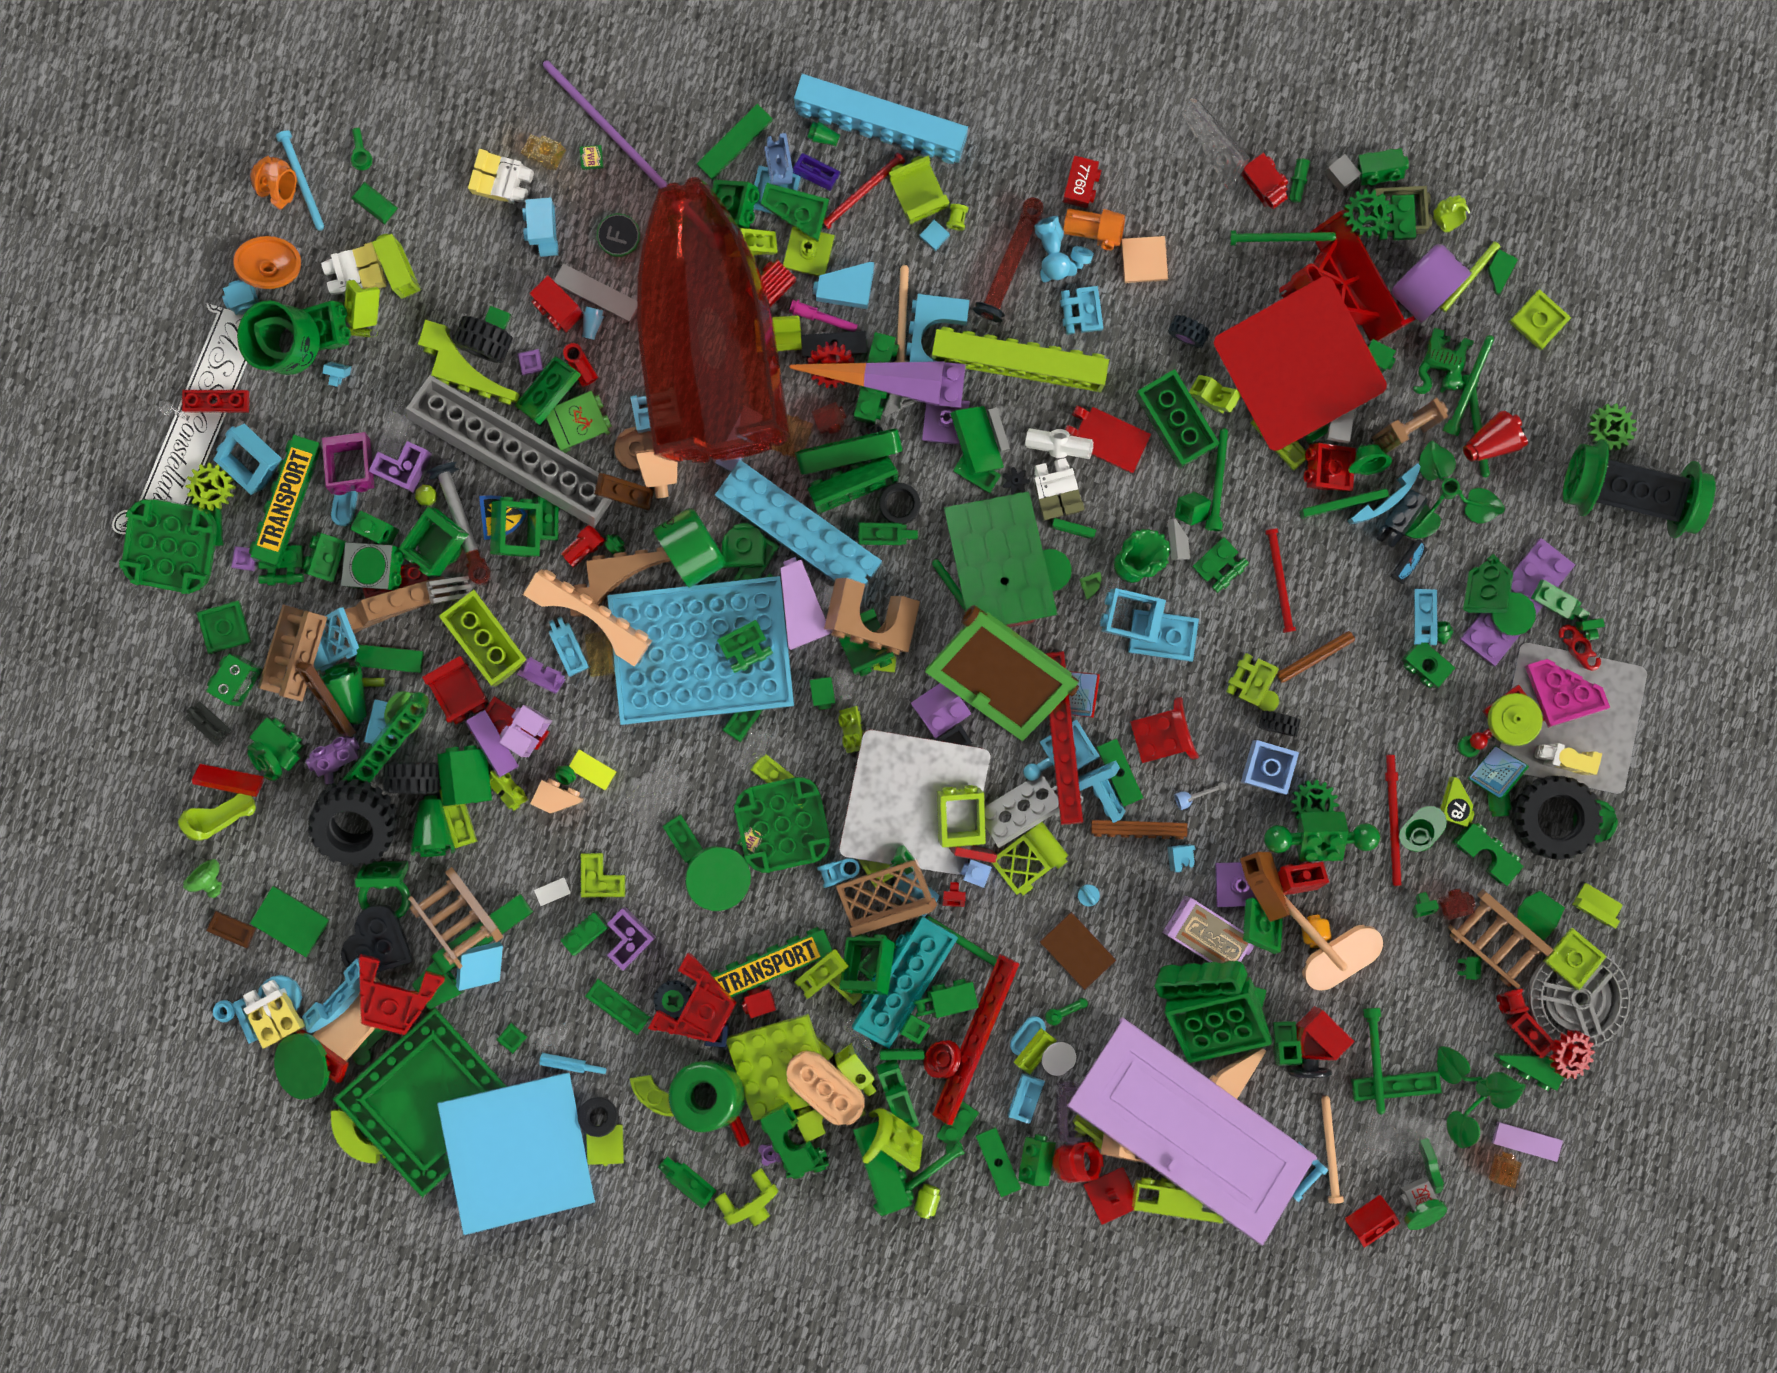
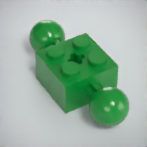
M1300 812L1297 833H1291L1284 826L1275 825L1270 827L1264 835L1265 846L1274 853H1283L1291 845H1296L1299 862L1343 861L1346 844H1354L1361 851H1371L1380 842L1378 829L1369 823L1360 824L1353 832H1349L1344 812Z

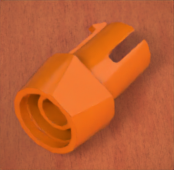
M1068 208L1064 223V234L1096 239L1097 246H1101L1105 250H1113L1114 246H1120L1125 215L1103 209L1102 214Z

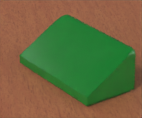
M540 496L533 497L534 504H541L540 541H558L559 507Z

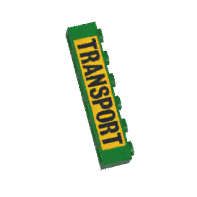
M293 435L292 440H288L285 452H287L286 458L281 460L278 467V472L280 473L278 480H274L271 487V493H273L271 500H267L263 512L266 513L263 521L258 523L256 542L253 541L249 549V554H251L250 557L253 561L280 568L322 448L319 442Z
M815 927L806 931L807 936L799 939V936L796 935L787 939V944L781 947L777 943L766 948L767 952L759 955L758 952L747 956V961L739 964L738 961H734L725 965L726 970L718 972L716 969L709 973L733 997L823 959L833 951L825 929L819 930V927Z

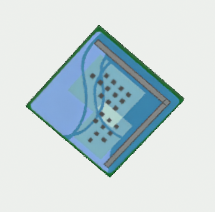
M1495 745L1468 779L1502 800L1529 766Z

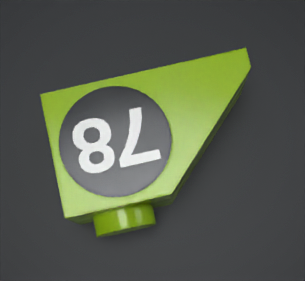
M1449 777L1440 809L1445 814L1447 822L1468 826V823H1471L1474 817V811H1472L1474 805L1459 778Z

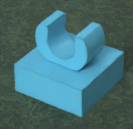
M329 362L323 366V374L330 375L329 385L336 387L338 384L341 385L342 378L349 376L351 372V366L335 362Z

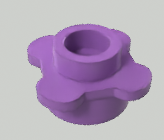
M772 1142L768 1145L762 1144L759 1146L758 1151L761 1153L763 1165L769 1166L770 1163L782 1161L779 1153L777 1154L774 1151Z

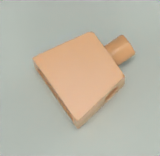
M672 446L635 451L645 486L655 488L656 498L669 497L667 485L677 483L678 448Z

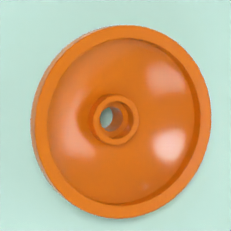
M262 236L246 241L237 249L234 255V269L238 277L248 285L261 289H274L289 284L297 277L301 269V258L297 249L288 241L278 237Z

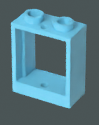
M242 424L238 427H231L225 434L224 442L217 447V454L213 460L252 495L266 487L282 458L247 425ZM237 442L260 463L254 474L231 454Z
M1118 588L1111 589L1105 598V605H1107L1106 614L1103 613L1100 620V626H1103L1102 632L1147 643H1157L1166 600ZM1117 597L1151 604L1145 635L1111 627Z

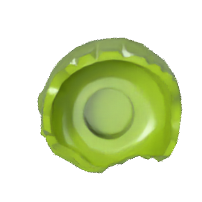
M1460 195L1449 196L1447 199L1442 200L1434 210L1433 220L1444 232L1447 233L1454 230L1466 220L1465 211L1470 213L1465 198Z

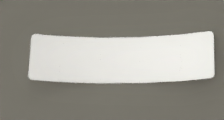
M565 878L534 890L541 906L570 894Z

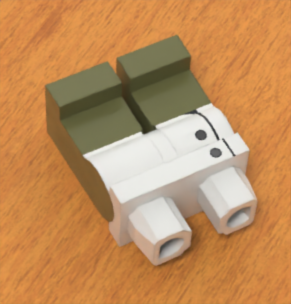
M1066 458L1054 461L1055 473H1048L1046 463L1034 467L1035 478L1033 481L1043 522L1060 518L1063 514L1068 516L1085 510L1073 468H1069Z

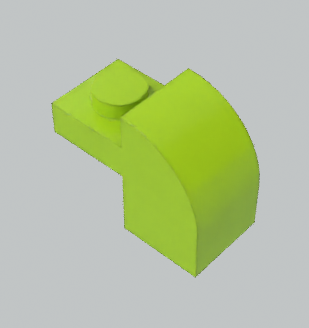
M1198 375L1189 391L1190 395L1197 401L1221 414L1225 411L1231 413L1241 396L1238 390L1223 387L1212 377Z

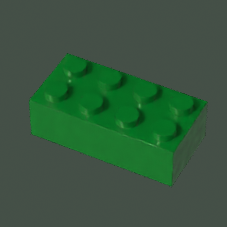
M1175 369L1136 392V399L1178 469L1220 444Z

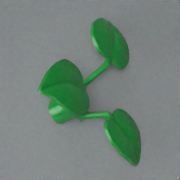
M1430 441L1426 445L1420 457L1419 465L1421 467L1419 471L1427 481H1434L1439 478L1443 482L1440 487L1441 496L1431 509L1428 505L1424 506L1405 534L1407 537L1414 539L1426 538L1438 530L1441 518L1434 511L1444 498L1453 499L1456 495H1459L1461 500L1467 504L1465 507L1466 516L1470 521L1477 524L1490 522L1505 512V507L1501 500L1491 491L1484 488L1472 489L1468 494L1467 500L1462 494V490H1459V482L1454 478H1446L1454 472L1456 467V461L1452 453L1434 441Z
M1441 1046L1438 1049L1437 1068L1440 1076L1451 1084H1457L1461 1079L1464 1081H1476V1091L1481 1095L1464 1112V1115L1459 1111H1453L1447 1118L1449 1136L1457 1146L1465 1149L1474 1145L1480 1137L1478 1123L1472 1117H1468V1114L1488 1096H1490V1101L1496 1108H1510L1520 1099L1525 1085L1502 1072H1493L1483 1079L1481 1076L1467 1077L1465 1075L1470 1072V1065L1461 1053L1447 1046Z

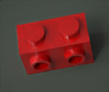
M1308 861L1297 866L1289 864L1280 867L1278 872L1284 895L1318 890L1329 883L1323 861L1316 863Z

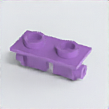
M526 657L527 660L522 664L523 666L517 675L556 694L565 681V676L562 675V672H558L548 666L544 669L542 663L534 660L532 657Z

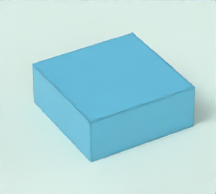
M935 220L920 234V238L935 251L950 236V233Z

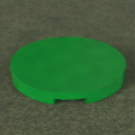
M711 846L698 852L689 862L685 876V886L691 899L700 907L710 911H723L737 905L747 894L751 882L750 868L743 856L734 849L722 846Z
M307 1033L289 1035L279 1043L275 1052L274 1066L280 1085L289 1095L301 1100L319 1095L325 1089L329 1080L330 1071L327 1070L325 1058L327 1053L322 1044L312 1035Z

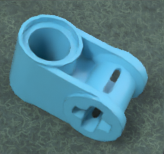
M846 858L819 866L817 869L821 871L824 880L823 887L826 888L855 877L860 872L861 866L857 859ZM847 862H853L856 865L855 873L849 874L845 871L844 866Z

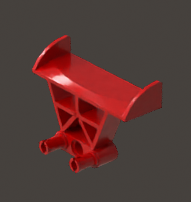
M1341 210L1310 231L1336 233V239L1334 241H1315L1320 252L1313 264H1308L1292 275L1291 281L1282 285L1279 288V292L1282 293L1286 290L1281 295L1284 298L1318 278L1328 276L1336 285L1355 324L1363 327L1370 341L1372 339L1380 341L1416 319L1414 316L1404 319L1357 232L1351 233L1353 227L1351 225L1345 226L1348 219L1343 218V215L1348 211Z

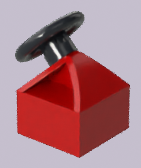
M1314 1006L1296 1024L1297 1041H1301L1302 1067L1290 1068L1288 1074L1299 1078L1330 1077L1332 1071L1328 1068L1319 1067V1060L1336 1061L1355 1041L1322 1009Z

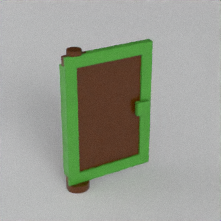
M972 605L962 617L961 623L965 625L962 630L925 669L928 675L1021 741H1024L1067 695L1072 697L1079 689V680L1072 676L1070 671L976 605Z

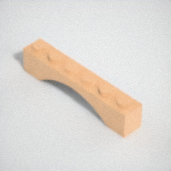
M541 569L534 575L523 594L541 607H566L588 616L606 633L617 656L633 666L639 663L652 642L648 638L647 633L639 629L635 630L627 620L620 617L617 618L611 614V610L607 607L595 604L590 596L580 594L568 582H561L556 579V575L553 572Z

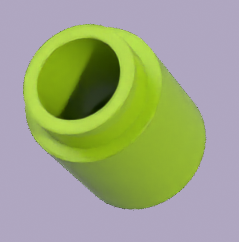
M923 1184L914 1206L918 1216L929 1219L930 1216H935L941 1197L939 1194L940 1188Z

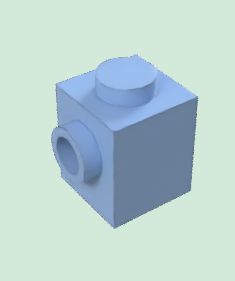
M970 859L969 863H964L961 874L964 875V881L984 888L992 867Z

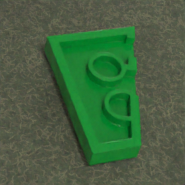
M766 183L761 206L816 242H819L829 199Z

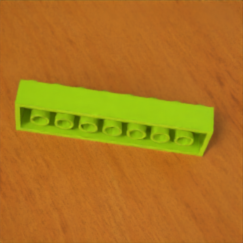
M941 327V330L936 329L932 359L935 361L966 364L965 369L1101 392L1105 386L1109 359H1106L1102 354L1093 353L1092 356L1083 355V352L1079 350L1061 351L1062 348L1057 346L1043 348L1040 347V344L1034 342H1027L1026 345L1020 344L1018 340L1006 338V341L997 340V337L993 335L975 336L976 333L971 331L957 333L954 332V329L948 327Z

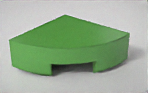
M1100 572L1079 579L1086 600L1094 596L1101 584Z

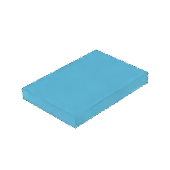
M1134 609L1131 632L1145 635L1150 611ZM1163 613L1157 643H1147L1130 638L1128 653L1193 662L1199 619Z

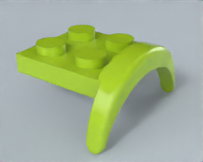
M884 1108L871 1111L869 1113L870 1117L879 1116V1126L872 1145L862 1158L863 1163H869L882 1150L911 1171L915 1172L920 1168L923 1135Z

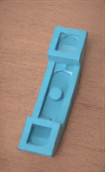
M1417 463L1400 476L1397 481L1402 487L1376 509L1372 510L1367 505L1352 516L1348 523L1355 524L1370 520L1397 504L1412 487L1421 466Z
M356 958L343 972L346 980L323 1004L315 1002L302 1016L308 1033H313L334 1021L357 998L360 993L359 958Z

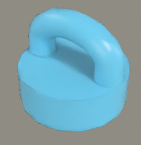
M1084 885L1079 889L1078 899L1083 905L1093 906L1099 901L1100 893L1095 886Z

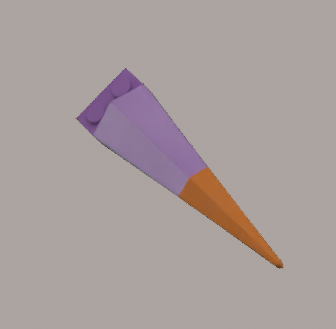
M938 361L789 365L793 370L887 392L938 407L961 409L966 364Z

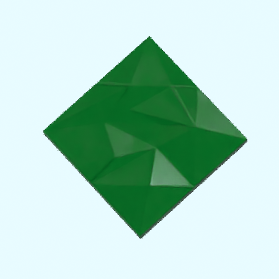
M434 1008L333 1100L423 1198L451 1172L448 1154H445L447 1149L437 1103L507 1087V1085L439 1010Z

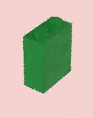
M477 745L465 746L464 751H459V747L445 748L446 753L437 754L443 806L492 801L488 761L482 749H477Z

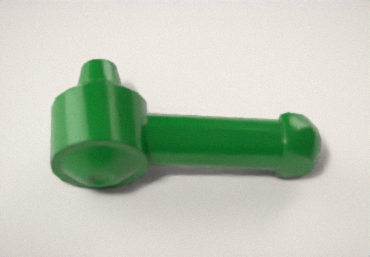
M1079 998L1078 1001L1059 1010L1049 1009L1045 1013V1020L1050 1025H1058L1062 1017L1077 1010L1085 1009L1088 1006V1001L1085 998Z

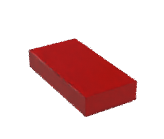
M973 845L949 847L955 856L991 863L996 862L997 854L989 848Z

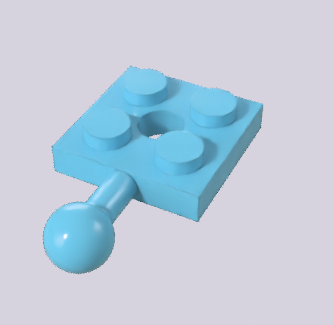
M1076 719L1072 722L1078 771L1100 756ZM1051 735L1039 742L1048 758L1037 765L1034 763L1026 765L1023 771L1026 779L1030 781L1037 780L1041 775V771L1052 765L1054 766Z

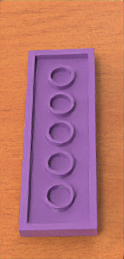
M1540 538L1513 571L1511 592L1527 596L1533 602L1537 614L1543 606L1533 601L1531 597L1541 579L1546 580L1558 587L1575 564ZM1480 613L1459 640L1494 667L1520 635L1509 636L1499 632L1492 622L1491 613Z

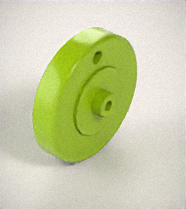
M1512 693L1500 697L1492 704L1488 713V726L1492 735L1499 742L1508 746H1521L1530 743L1538 736L1542 727L1543 718L1538 704L1524 694Z

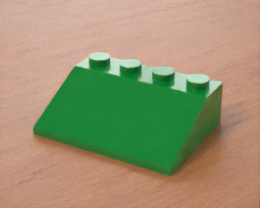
M889 456L870 459L871 462L865 465L862 462L850 467V471L833 473L830 475L831 479L824 482L822 479L810 483L811 487L807 489L817 514L898 482L897 469Z
M1250 977L1246 978L1242 992L1237 995L1219 994L1212 997L1199 995L1193 998L1179 996L1174 999H1167L1166 1017L1188 1063L1272 1045L1260 999Z

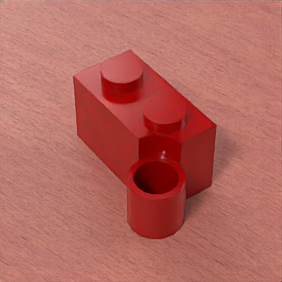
M1263 152L1245 165L1240 174L1264 207L1269 206L1271 209H1274L1288 199L1286 194L1288 180L1282 173L1279 174L1276 170L1273 159L1270 156H1266Z

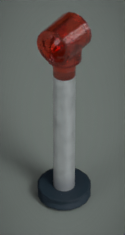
M457 462L439 465L426 472L430 474L428 479H439L454 522L469 533L462 544L469 562L466 564L469 578L475 585H485L491 578V571L487 566L485 558L481 559L451 476V473L459 470V468L455 467ZM479 568L486 571L485 577L483 579H476L474 577L475 570Z

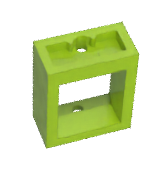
M386 233L378 236L377 240L373 241L372 244L392 290L401 299L421 291L401 243L393 234Z
M967 785L964 789L944 787L942 791H937L938 842L942 848L986 844L984 792L976 785ZM976 799L977 830L947 833L946 801Z

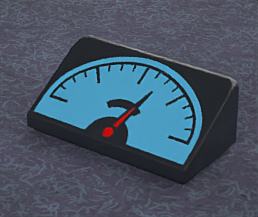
M1421 539L1413 541L1390 574L1393 579L1401 584L1406 582L1427 551Z

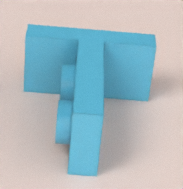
M1113 761L1078 777L1080 791L1093 786L1095 796L1098 799L1100 798L1104 805L1105 814L1111 818L1113 823L1121 820L1126 812L1108 781L1120 769L1117 761Z

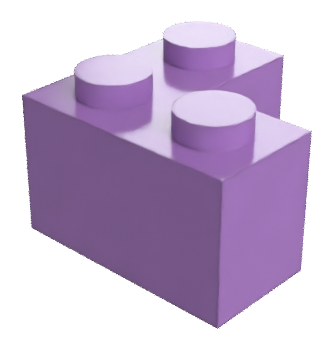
M407 441L398 461L377 452L369 472L414 493L432 454L426 449Z
M624 907L607 923L622 939L607 956L623 971L644 951L656 936Z

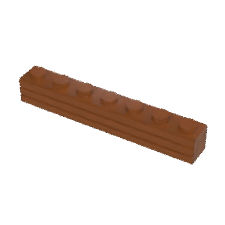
M1091 820V834H1094L1095 837H1102V834H1107V837L1121 835V837L1129 838V835H1135L1134 838H1143V835H1146L1148 838L1162 836V839H1170V836H1175V839H1184V837H1187L1188 823L1117 821L1113 823L1110 820Z

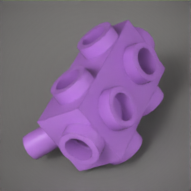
M338 737L325 747L315 748L309 754L310 758L306 759L307 766L310 771H315L318 777L324 774L325 784L334 783L333 772L337 771L340 766L357 759L360 746L355 737Z

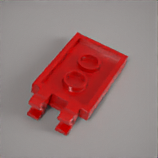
M1076 406L1072 416L1081 419L1082 423L1078 430L1070 425L1066 426L1065 430L1069 432L1070 436L1092 439V456L1133 474L1151 434L1095 407H1092L1090 412H1088L1084 408Z

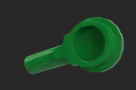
M353 128L355 149L353 150L351 163L355 169L365 171L371 167L373 158L364 148L361 129Z

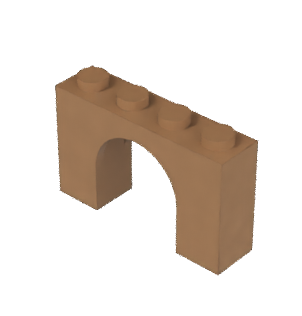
M836 578L824 630L832 632L831 636L850 637V641L854 643H869L868 647L881 650V647L886 648L887 653L893 652L894 655H899L900 652H909L920 601L904 596H891L883 625L877 631L872 632L864 626L860 617V604L865 584L849 578Z

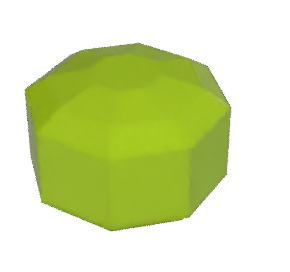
M421 485L416 489L415 499L422 506H431L437 501V492L431 485Z

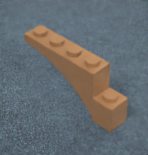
M663 547L656 548L657 552L648 553V550H637L635 555L628 556L626 552L615 553L613 558H605V555L593 556L592 560L586 561L589 587H587V584L574 585V590L580 594L590 596L593 602L599 606L607 595L633 575L658 564L671 562ZM570 609L571 616L573 617L586 616L576 610Z
M437 577L363 599L355 607L345 609L353 633L405 612L431 604L426 583L442 580L444 577ZM447 585L433 586L432 588L433 590L447 588ZM450 593L434 594L435 598L450 596ZM337 616L336 625L340 627L341 622ZM335 631L336 637L338 639L339 633Z

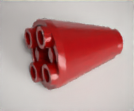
M1507 411L1498 412L1463 446L1465 457L1471 462L1474 460L1480 461L1516 452L1527 446L1528 439L1520 427L1522 426L1520 417L1516 414L1512 416Z

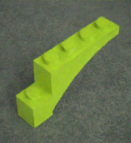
M425 320L418 345L423 348V352L436 356V353H438L431 376L448 386L449 383L457 385L458 390L466 393L473 390L478 392V396L490 399L491 396L499 398L498 402L506 405H511V402L517 403L520 395L516 391L502 387L489 380L465 360L449 335L450 329L447 326Z

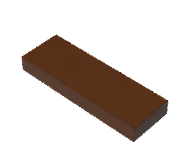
M599 473L594 495L643 510H650L654 489Z

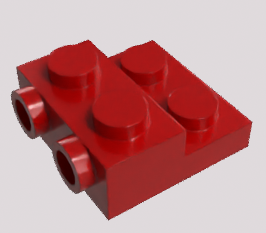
M1323 443L1309 445L1305 452L1308 469L1304 472L1303 477L1304 481L1307 482V488L1345 492L1353 491L1354 473H1350L1348 469L1355 462L1356 448Z

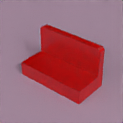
M1378 1195L1345 1218L1346 1223L1364 1248L1400 1224L1396 1214L1381 1195Z

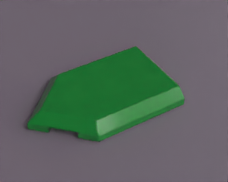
M1491 555L1481 566L1469 571L1463 606L1464 611L1468 613H1505L1508 611L1513 572L1500 562L1496 555Z

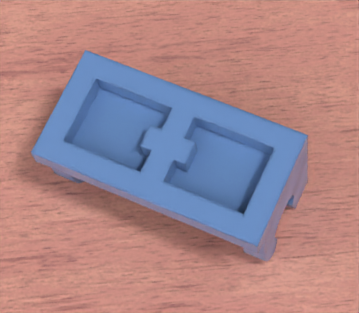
M786 133L780 134L779 140L775 142L769 136L764 150L770 184H791L793 169Z

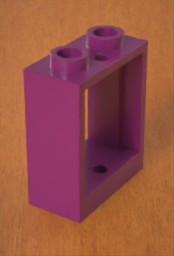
M366 432L322 438L325 484L331 494L345 495L346 492H366L368 489L375 488L374 474L369 472L373 463L371 441ZM363 449L365 478L336 482L334 453Z

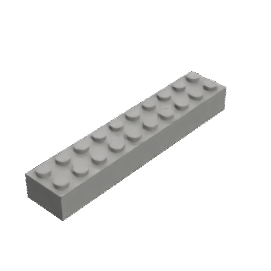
M429 375L406 408L407 419L594 528L613 501L594 495L598 472Z

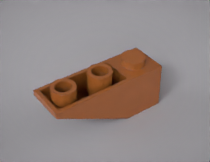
M1256 852L1240 858L1245 879L1269 921L1272 922L1289 916L1290 913L1272 853Z

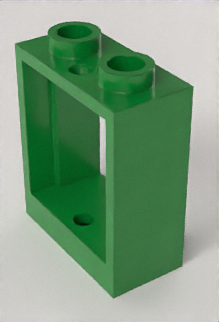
M500 497V501L492 502L490 554L518 557L540 556L541 504H534L532 499H520V502H513L511 497ZM506 508L528 510L527 547L505 545Z
M427 507L399 547V550L404 553L403 557L406 560L420 566L419 570L425 575L440 576L469 533L439 509ZM433 523L453 537L434 564L415 550Z
M863 934L855 937H846L843 960L849 967L841 972L839 989L850 994L888 995L895 943L888 940L887 936L875 934L874 938H868L869 936ZM862 948H880L875 981H857Z

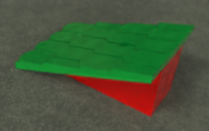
M1029 491L944 507L965 611L972 605H976L982 611L990 613L1008 627L1030 624L1035 619L1058 615ZM1004 578L1008 581V584L1002 585L1000 580Z

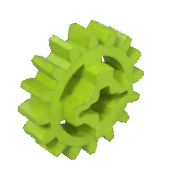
M208 463L207 468L200 464V471L193 469L194 476L187 477L191 484L185 485V488L191 489L187 496L190 498L194 497L192 503L195 505L199 504V507L203 509L207 505L210 511H213L214 505L218 509H222L221 503L228 505L227 497H234L230 493L231 489L236 488V486L230 484L234 479L231 476H227L228 473L222 470V467L218 464L215 468L212 463ZM209 473L207 477L200 479L203 475ZM221 478L224 482V488H222L220 483ZM204 483L207 484V485H208V484H211V485H213L215 488H217L218 490L208 489V488H207L206 486H204L203 484H204ZM197 486L201 491L200 495L198 494ZM221 495L219 498L212 501L213 497Z

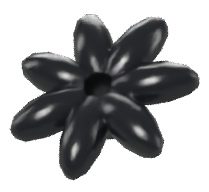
M1012 467L1011 475L1003 474V477L1008 480L1003 484V488L1011 487L1012 495L1016 493L1017 488L1022 493L1025 492L1022 484L1030 483L1029 479L1023 478L1026 471L1022 470L1017 474L1015 467Z

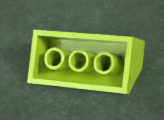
M475 590L439 615L491 686H498L514 674L527 660Z

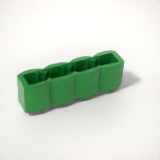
M1226 961L1222 964L1207 962L1202 965L1195 963L1183 966L1166 965L1161 967L1154 986L1159 997L1164 999H1174L1179 996L1193 998L1199 995L1207 997L1219 994L1237 995L1242 992L1247 971L1243 962Z

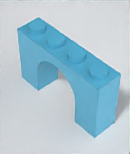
M918 294L917 300L912 302L911 313H915V321H910L909 334L913 335L912 343H907L906 355L910 356V362H938L927 356L922 348L921 339L924 332L930 326L938 323L966 326L970 300Z

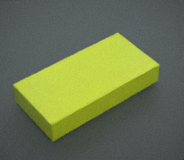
M578 750L569 765L576 774L603 790L608 788L617 771L581 750Z

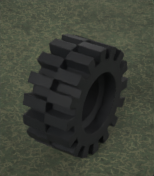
M1262 710L1258 728L1297 737L1301 719Z

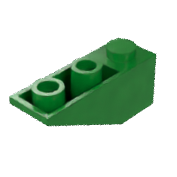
M1494 1054L1495 1057L1500 1059L1498 1062L1500 1065L1509 1070L1511 1067L1518 1069L1517 1074L1527 1080H1530L1531 1077L1538 1081L1536 1085L1546 1091H1549L1550 1088L1558 1091L1564 1080V1077L1554 1072L1555 1068L1550 1066L1553 1060L1549 1059L1547 1055L1539 1058L1536 1054Z

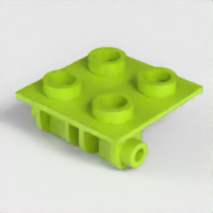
M857 706L840 710V715L838 716V722L843 729L844 735L842 743L847 753L860 750L862 733H864V730L861 729L863 725L860 723L862 722L860 711H858Z

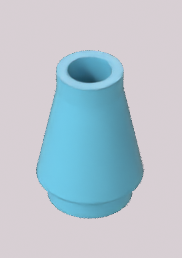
M586 307L585 312L583 311L582 337L595 340L597 331L604 318L602 316L603 310Z

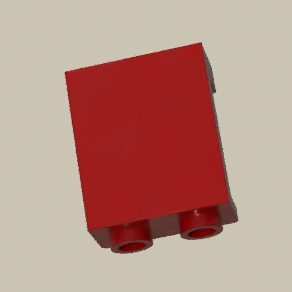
M463 656L453 659L422 677L425 684L431 688L447 717V723L454 722L455 725L467 719L465 715L471 712L477 714L486 708L485 704L489 703Z

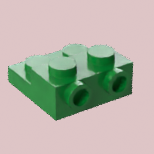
M714 180L705 222L715 225H727L737 229H749L750 224L755 219L753 212L754 204L760 198L758 187L744 181Z
M328 301L302 309L314 319L318 326L320 334L318 351L325 349L333 350L349 345L348 339L351 337V332L346 327L345 317H347V309L342 302Z

